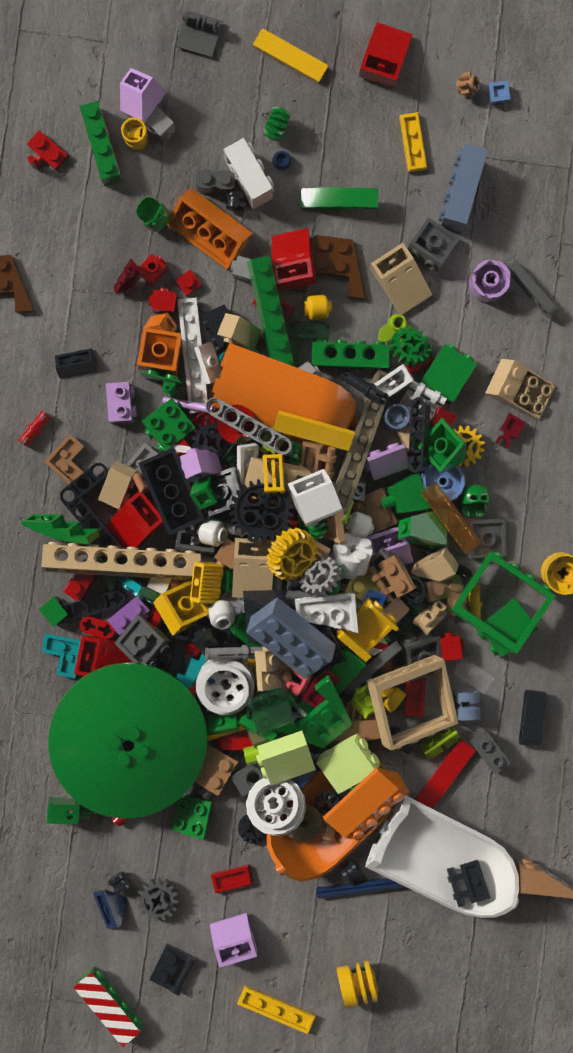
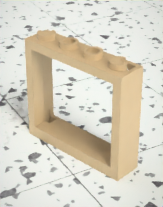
M433 655L367 681L381 742L389 750L396 748L399 750L406 744L416 743L421 738L434 736L436 732L448 730L449 727L458 724L445 661L441 657ZM433 671L443 715L391 736L381 691Z

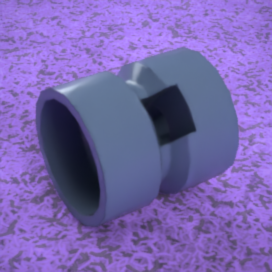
M393 404L384 414L383 421L385 426L392 431L404 428L409 423L410 412L404 405Z
M456 691L455 703L458 704V707L455 710L457 719H481L480 707L477 706L480 703V691Z

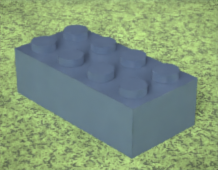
M465 143L463 149H459L454 162L456 167H454L449 180V184L452 186L448 187L443 201L447 204L443 205L438 219L444 228L462 233L466 227L488 149Z
M278 597L251 616L246 633L304 679L330 663L333 659L336 644Z

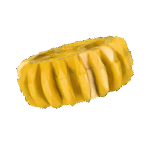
M289 528L287 532L282 531L281 536L276 535L277 539L275 542H271L272 547L268 548L269 554L266 558L268 560L267 565L275 576L282 580L289 581L291 579L295 581L297 577L302 578L303 573L309 567H313L312 562L316 560L314 555L318 553L316 550L318 545L314 542L313 536L307 531L299 528Z

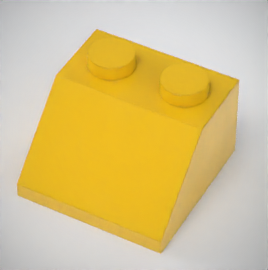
M192 580L162 593L154 601L155 607L172 636L190 628L209 615L207 603L190 601Z

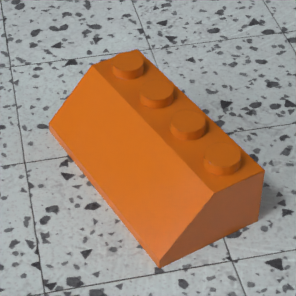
M192 187L180 196L171 214V219L167 224L226 270L230 268L232 261L236 260L237 256L245 248L252 235V232Z
M376 767L323 816V819L344 838L357 840L364 835L368 828L376 825L380 817L389 813L391 807L402 801L409 792V789L398 772Z

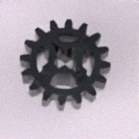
M207 419L206 425L201 422L199 423L200 429H194L197 435H192L191 439L195 440L192 443V447H197L198 450H214L218 453V457L221 455L223 458L226 457L225 451L231 452V448L228 446H232L233 443L225 440V445L222 447L220 441L223 437L219 431H212L210 429H218L217 419L213 423H210L209 419ZM201 434H203V437L205 438L202 443H200ZM210 437L212 439L216 438V442H209Z

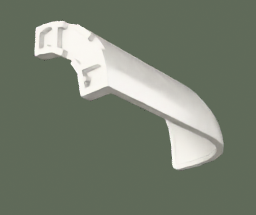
M406 795L402 801L394 806L392 817L390 820L385 819L379 830L381 837L377 845L373 843L365 867L465 915L480 918L497 917L517 907L519 903V875L513 859L504 847L493 839ZM478 859L490 898L471 904L469 896L464 897L466 905L458 907L457 901L454 900L452 895L454 894L452 885L447 879L449 877L447 869L454 867L456 874L461 873L459 865ZM464 879L458 880L461 891L467 890Z

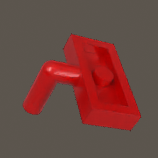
M40 130L27 143V146L38 155L36 158L33 155L28 157V162L34 169L38 168L45 161L57 171L68 158V155Z

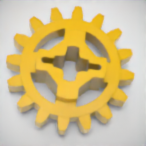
M459 426L458 431L455 430V432L466 443L470 442L466 447V459L462 462L465 467H469V462L474 465L476 464L475 458H482L479 452H484V449L480 448V446L485 444V442L479 441L482 435L476 436L477 429L469 431V426H466L465 430H463L462 426ZM461 434H467L471 436V438H463ZM473 444H476V450L473 454L472 447Z

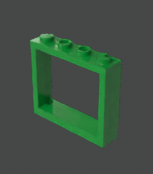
M489 552L449 611L511 653L517 654L556 595L552 593L553 590L544 584L541 586L536 583L537 579L528 573L524 575L520 572V568L514 563L508 564L505 562L501 554ZM491 561L546 598L516 643L461 607Z

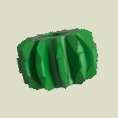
M273 107L263 132L264 136L279 142L290 119V112L282 107Z
M298 514V519H296L299 524L298 528L307 531L313 536L315 541L327 535L329 527L326 525L328 523L327 520L322 519L306 526Z

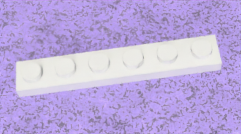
M197 298L179 299L178 310L188 401L206 404L208 401L206 382L194 347L202 345ZM189 409L190 414L204 413L202 411Z

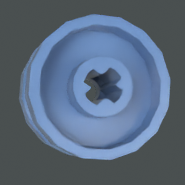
M431 463L426 471L421 474V481L427 499L435 503H446L456 499L462 493L465 485L464 475L459 466L440 473ZM440 478L445 480L446 483L441 485L439 483Z

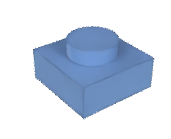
M508 81L488 84L490 104L510 101Z

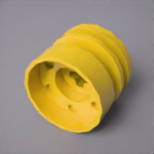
M556 552L549 555L541 567V578L544 584L556 593L562 595L573 594V555L565 552ZM563 567V570L566 571V574H562L561 577L559 574H557V572L561 571Z
M369 960L364 961L366 969L364 971H361L360 963H356L355 973H352L349 965L336 967L345 1009L358 1007V997L362 996L364 1003L367 1005V995L369 994L372 996L373 1003L378 1002V986Z

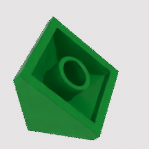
M444 418L438 421L429 434L428 459L440 473H444L464 462L467 446L466 442Z

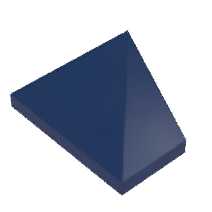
M108 890L93 892L106 928L121 926L128 899L115 895V893Z

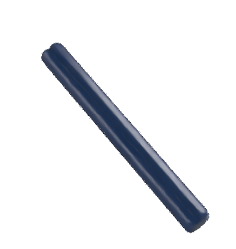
M389 878L355 882L352 885L346 883L317 887L316 896L318 899L404 888L405 886Z

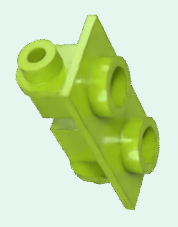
M451 726L448 730H441L434 736L426 738L419 745L428 759L434 758L444 751L441 747L442 744L449 748L458 742L460 736L455 728Z

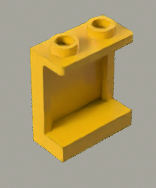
M369 598L356 609L358 633L338 628L335 630L338 638L365 662L371 658L369 651L392 629L395 631L399 629L396 624L397 619L391 613L386 614L383 611V606L378 601L373 602Z

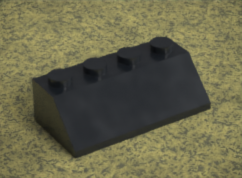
M175 448L138 463L168 535L206 520L202 509L198 508L190 496L192 485L189 479L185 477L181 467V459Z

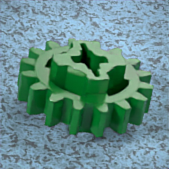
M406 326L405 330L400 328L398 332L395 331L390 340V351H394L392 356H398V362L404 361L405 366L408 363H411L412 367H415L416 364L420 366L428 359L431 353L429 348L431 343L426 342L428 336L423 337V331L416 332V327L413 330H410L409 326Z

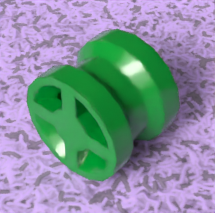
M291 441L293 445L292 452L287 456H283V459L292 464H299L303 445Z

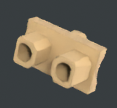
M440 600L433 601L412 623L419 626L428 635L448 615L445 611L447 607Z

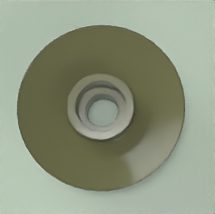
M306 804L305 821L300 823L295 830L288 833L290 838L299 842H305L319 834L322 828V816L315 807Z

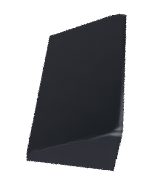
M92 348L55 355L56 371L59 378L96 371Z

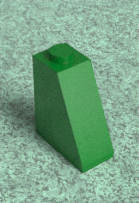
M448 508L399 520L398 539L432 549L447 546Z

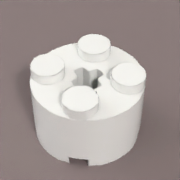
M346 532L344 533V542L340 544L334 542L331 558L338 565L342 566L341 577L356 579V576L361 575L362 577L368 571L372 556L371 541L366 538L352 536Z

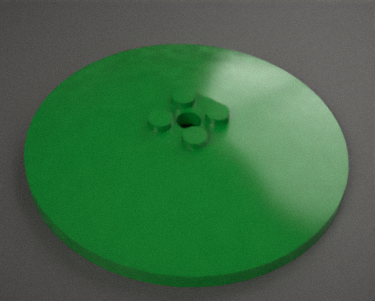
M117 663L101 667L85 675L69 688L62 697L50 724L48 736L49 757L61 786L75 801L85 808L114 818L144 817L169 807L179 800L193 785L205 760L207 729L202 710L196 698L175 676L165 670L147 664ZM127 740H131L134 743V747L130 750L123 747V743Z

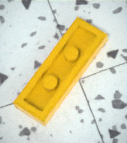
M419 112L400 115L399 120L408 173L427 170Z

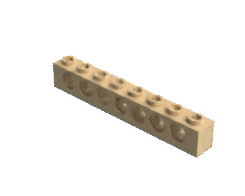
M49 542L48 544H43L41 568L42 572L192 580L194 561L200 562L201 554H197L193 550L181 553L174 549H167L164 552L158 551L156 548H147L146 550H138L137 547L119 549L118 546L99 548V545L95 544L82 547L76 543H69L66 546L60 545L58 542ZM60 554L68 555L65 561L57 559ZM80 555L88 557L85 562H79L77 558ZM100 556H105L108 560L105 563H99L97 559ZM124 557L127 559V562L121 565L117 563V559ZM140 558H143L147 561V563L143 566H140L136 563V561ZM162 559L166 562V565L159 567L156 565V561ZM177 561H183L186 564V566L183 568H178L175 565V563Z

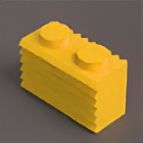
M194 561L190 601L197 603H215L219 601L218 599L221 595L220 584L223 577L222 564Z

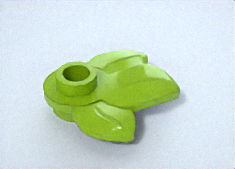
M394 314L389 318L388 324L383 325L379 330L378 339L382 342L388 341L391 347L390 340L395 331L398 332L400 328L405 330L406 326L413 330V327L407 324L403 315ZM394 321L399 322V327L394 325Z

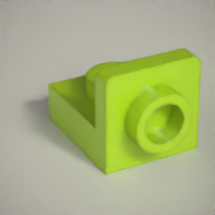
M368 684L363 687H357L353 691V697L350 701L365 719L374 714L371 696L368 693Z

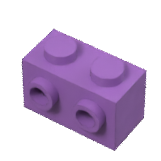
M136 596L107 621L121 635L138 614H142L147 619L150 616L148 612L152 609L143 599Z

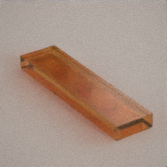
M437 481L420 492L465 554L481 543Z

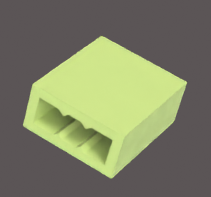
M302 731L257 746L259 754L256 755L260 767L264 766L261 768L264 779L268 778L271 785L316 770Z
M357 733L321 753L316 764L336 792L340 794L360 783L376 767L379 768V759L374 753H371L366 740Z

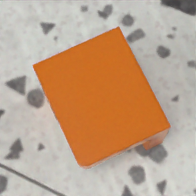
M168 312L151 316L144 328L175 332L178 327Z

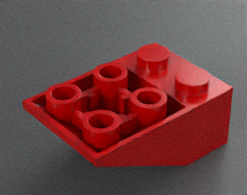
M377 22L360 67L359 77L395 89L413 34Z
M309 228L272 236V267L276 286L280 291L317 283Z
M138 491L105 526L122 547L127 549V547H140L164 526V523L151 493H140Z
M85 634L81 637L74 674L85 676L104 666L133 662L115 644L116 640Z

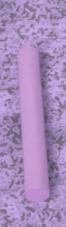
M165 396L163 398V404L167 402L171 397ZM173 398L179 407L207 412L206 404ZM211 405L210 410L213 413L215 412V406Z

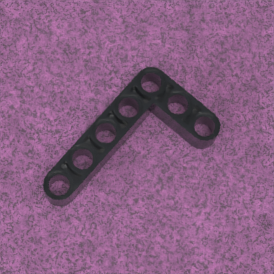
M95 463L62 489L60 500L76 520L81 522V526L84 529H89L88 524L92 520L99 523L98 531L100 536L94 541L100 548H107V546L101 543V537L108 535L112 541L109 546H118L119 549H124L82 498L108 475V469L104 464ZM97 466L104 468L105 472L101 477L94 475V469ZM82 478H86L89 481L87 489L79 487V481ZM68 490L74 493V499L70 502L64 499V493ZM83 505L86 507L87 512L85 516L77 515L76 509L78 506ZM123 558L122 560L117 561V563H118V564L124 563V561L126 560V558Z
M164 620L160 621L157 627L171 641L168 643L170 646L168 651L162 655L159 654L156 660L158 662L163 661L166 665L165 671L169 672L172 667L175 639L191 641L195 638V632L204 627H207V629L212 628V625L196 623L189 628L190 633L188 636L183 635L182 632L172 636L171 632L165 633L162 626L165 622ZM213 627L218 637L220 631L227 632L228 639L222 641L224 646L242 647V645H247L246 643L241 644L238 641V637L231 633L229 628L221 630Z

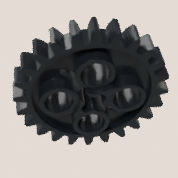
M257 479L256 485L252 481H249V487L243 484V492L236 490L238 497L232 496V501L235 504H230L229 507L234 511L229 512V516L235 517L231 520V524H237L235 531L242 530L241 537L247 534V541L254 537L255 543H258L260 538L266 544L267 538L274 542V535L281 536L280 531L287 532L285 525L291 526L292 522L288 519L294 517V514L290 513V511L294 510V506L289 505L292 502V498L286 499L288 491L283 494L281 492L265 494L264 484H261L260 479ZM254 496L257 497L259 501L255 504H252L248 501V499ZM276 500L278 505L271 507L268 505V501ZM260 508H264L262 515L259 514ZM251 515L256 520L253 523H248L245 521V517ZM266 519H273L275 524L267 526L264 521Z

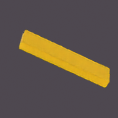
M263 28L253 43V47L318 84L328 69L327 64Z
M280 410L278 411L273 429L274 431L349 451L355 431Z
M247 985L244 986L237 1002L239 1006L305 1034H309L316 1014Z

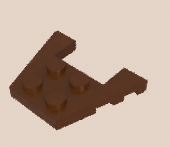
M315 235L311 246L316 274L349 278L346 298L364 300L353 239ZM308 285L290 290L307 293Z
M1 255L0 294L14 293L16 313L34 312L13 257L11 255Z

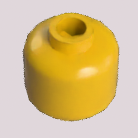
M323 294L308 296L307 300L304 301V314L312 321L327 319L329 312H332L331 300L328 301L327 297Z

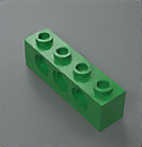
M317 339L316 342H312L311 365L318 368L380 369L387 371L389 368V345H385V342L375 341L374 344H366V341H354L353 344L347 343L346 340H335V343H328L326 339ZM333 349L337 355L334 358H328L326 351ZM352 350L356 356L353 359H348L345 356V352ZM372 351L375 357L372 360H368L365 358L364 353Z

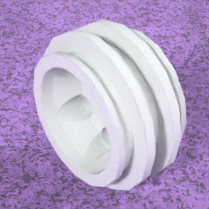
M242 659L208 660L201 667L196 680V693L200 702L208 710L220 715H231L242 711L250 703L255 690V677L251 667ZM214 678L215 683L210 684L208 679ZM224 679L229 680V684H225ZM242 684L244 688L238 690L236 686ZM217 691L220 695L216 696L213 692ZM231 694L234 698L227 699V695Z
M263 778L256 782L249 791L246 801L247 815L252 824L261 832L272 836L287 835L295 830L304 818L306 811L305 796L300 787L290 779L271 785L268 778ZM282 788L286 790L284 795L279 794V790ZM271 790V794L265 796V793ZM273 800H277L279 804L275 809L271 805ZM290 800L293 801V807L291 808L287 807V802ZM260 803L264 804L263 810H259ZM282 814L287 815V819L284 821L280 819ZM268 815L273 817L271 822L266 821Z

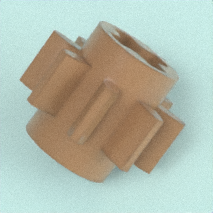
M471 72L462 73V76L456 82L458 93L464 95L465 98L473 97L474 93H477L480 88L479 78L472 75Z

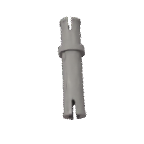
M242 645V647L205 648L206 661L228 659L247 661L248 659H254L255 651L263 650V646L248 647L247 645Z

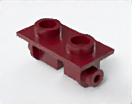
M132 259L128 261L117 279L118 283L113 287L116 294H122L126 291L130 295L144 274Z

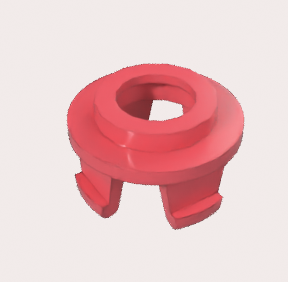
M293 670V673L301 678L300 683L293 680L292 682L288 681L284 688L297 697L299 693L301 695L304 693L313 675L304 679Z

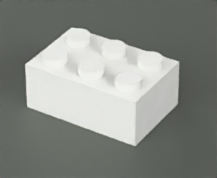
M242 138L224 148L225 161L230 170L235 173L236 181L252 209L254 210L272 200L274 184L269 175L265 176L261 160H256L255 151L251 143H246L245 139Z

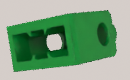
M419 473L410 475L387 488L389 496L380 499L383 509L393 507L395 514L430 509Z
M49 796L48 824H78L79 818L90 819L91 810L80 806L74 799Z

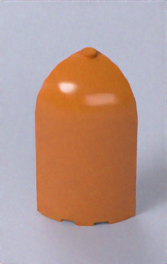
M229 343L220 365L222 366L221 377L216 378L212 392L215 393L213 398H218L229 405L247 407L254 414L257 421L269 428L274 427L279 410L348 430L356 427L359 419L356 417L358 411L357 403L351 394L338 384ZM212 404V406H215V412H218L220 410V404ZM279 432L290 441H295L303 445V441L307 440ZM323 444V452L327 453L328 447L332 446Z
M379 761V766L382 765L386 769V767ZM320 770L300 789L305 796L306 804L314 807L316 796L322 792L331 793L334 787ZM288 801L287 807H293V801ZM394 806L391 807L389 813L377 820L376 825L368 828L364 835L357 840L344 838L337 831L335 833V842L319 838V834L322 833L324 826L322 813H320L322 816V828L319 834L309 841L299 842L290 838L288 834L281 836L267 834V848L272 860L276 864V871L282 876L285 874L289 878L300 882L315 880L326 875L338 866L392 813ZM286 814L281 815V821L285 820Z

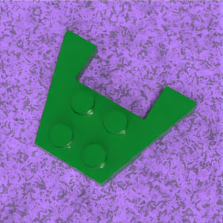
M329 675L315 685L316 691L326 700L298 723L294 722L283 712L270 723L271 727L287 735L302 731L306 742L320 748H325L353 725Z

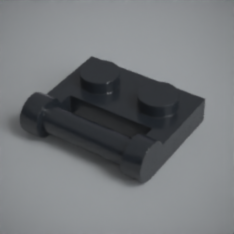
M167 943L149 980L179 996L183 990L182 986L192 966H195L197 959ZM182 959L186 963L176 983H173L170 980Z

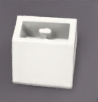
M324 469L288 483L290 498H292V502L306 526L343 511L333 483Z

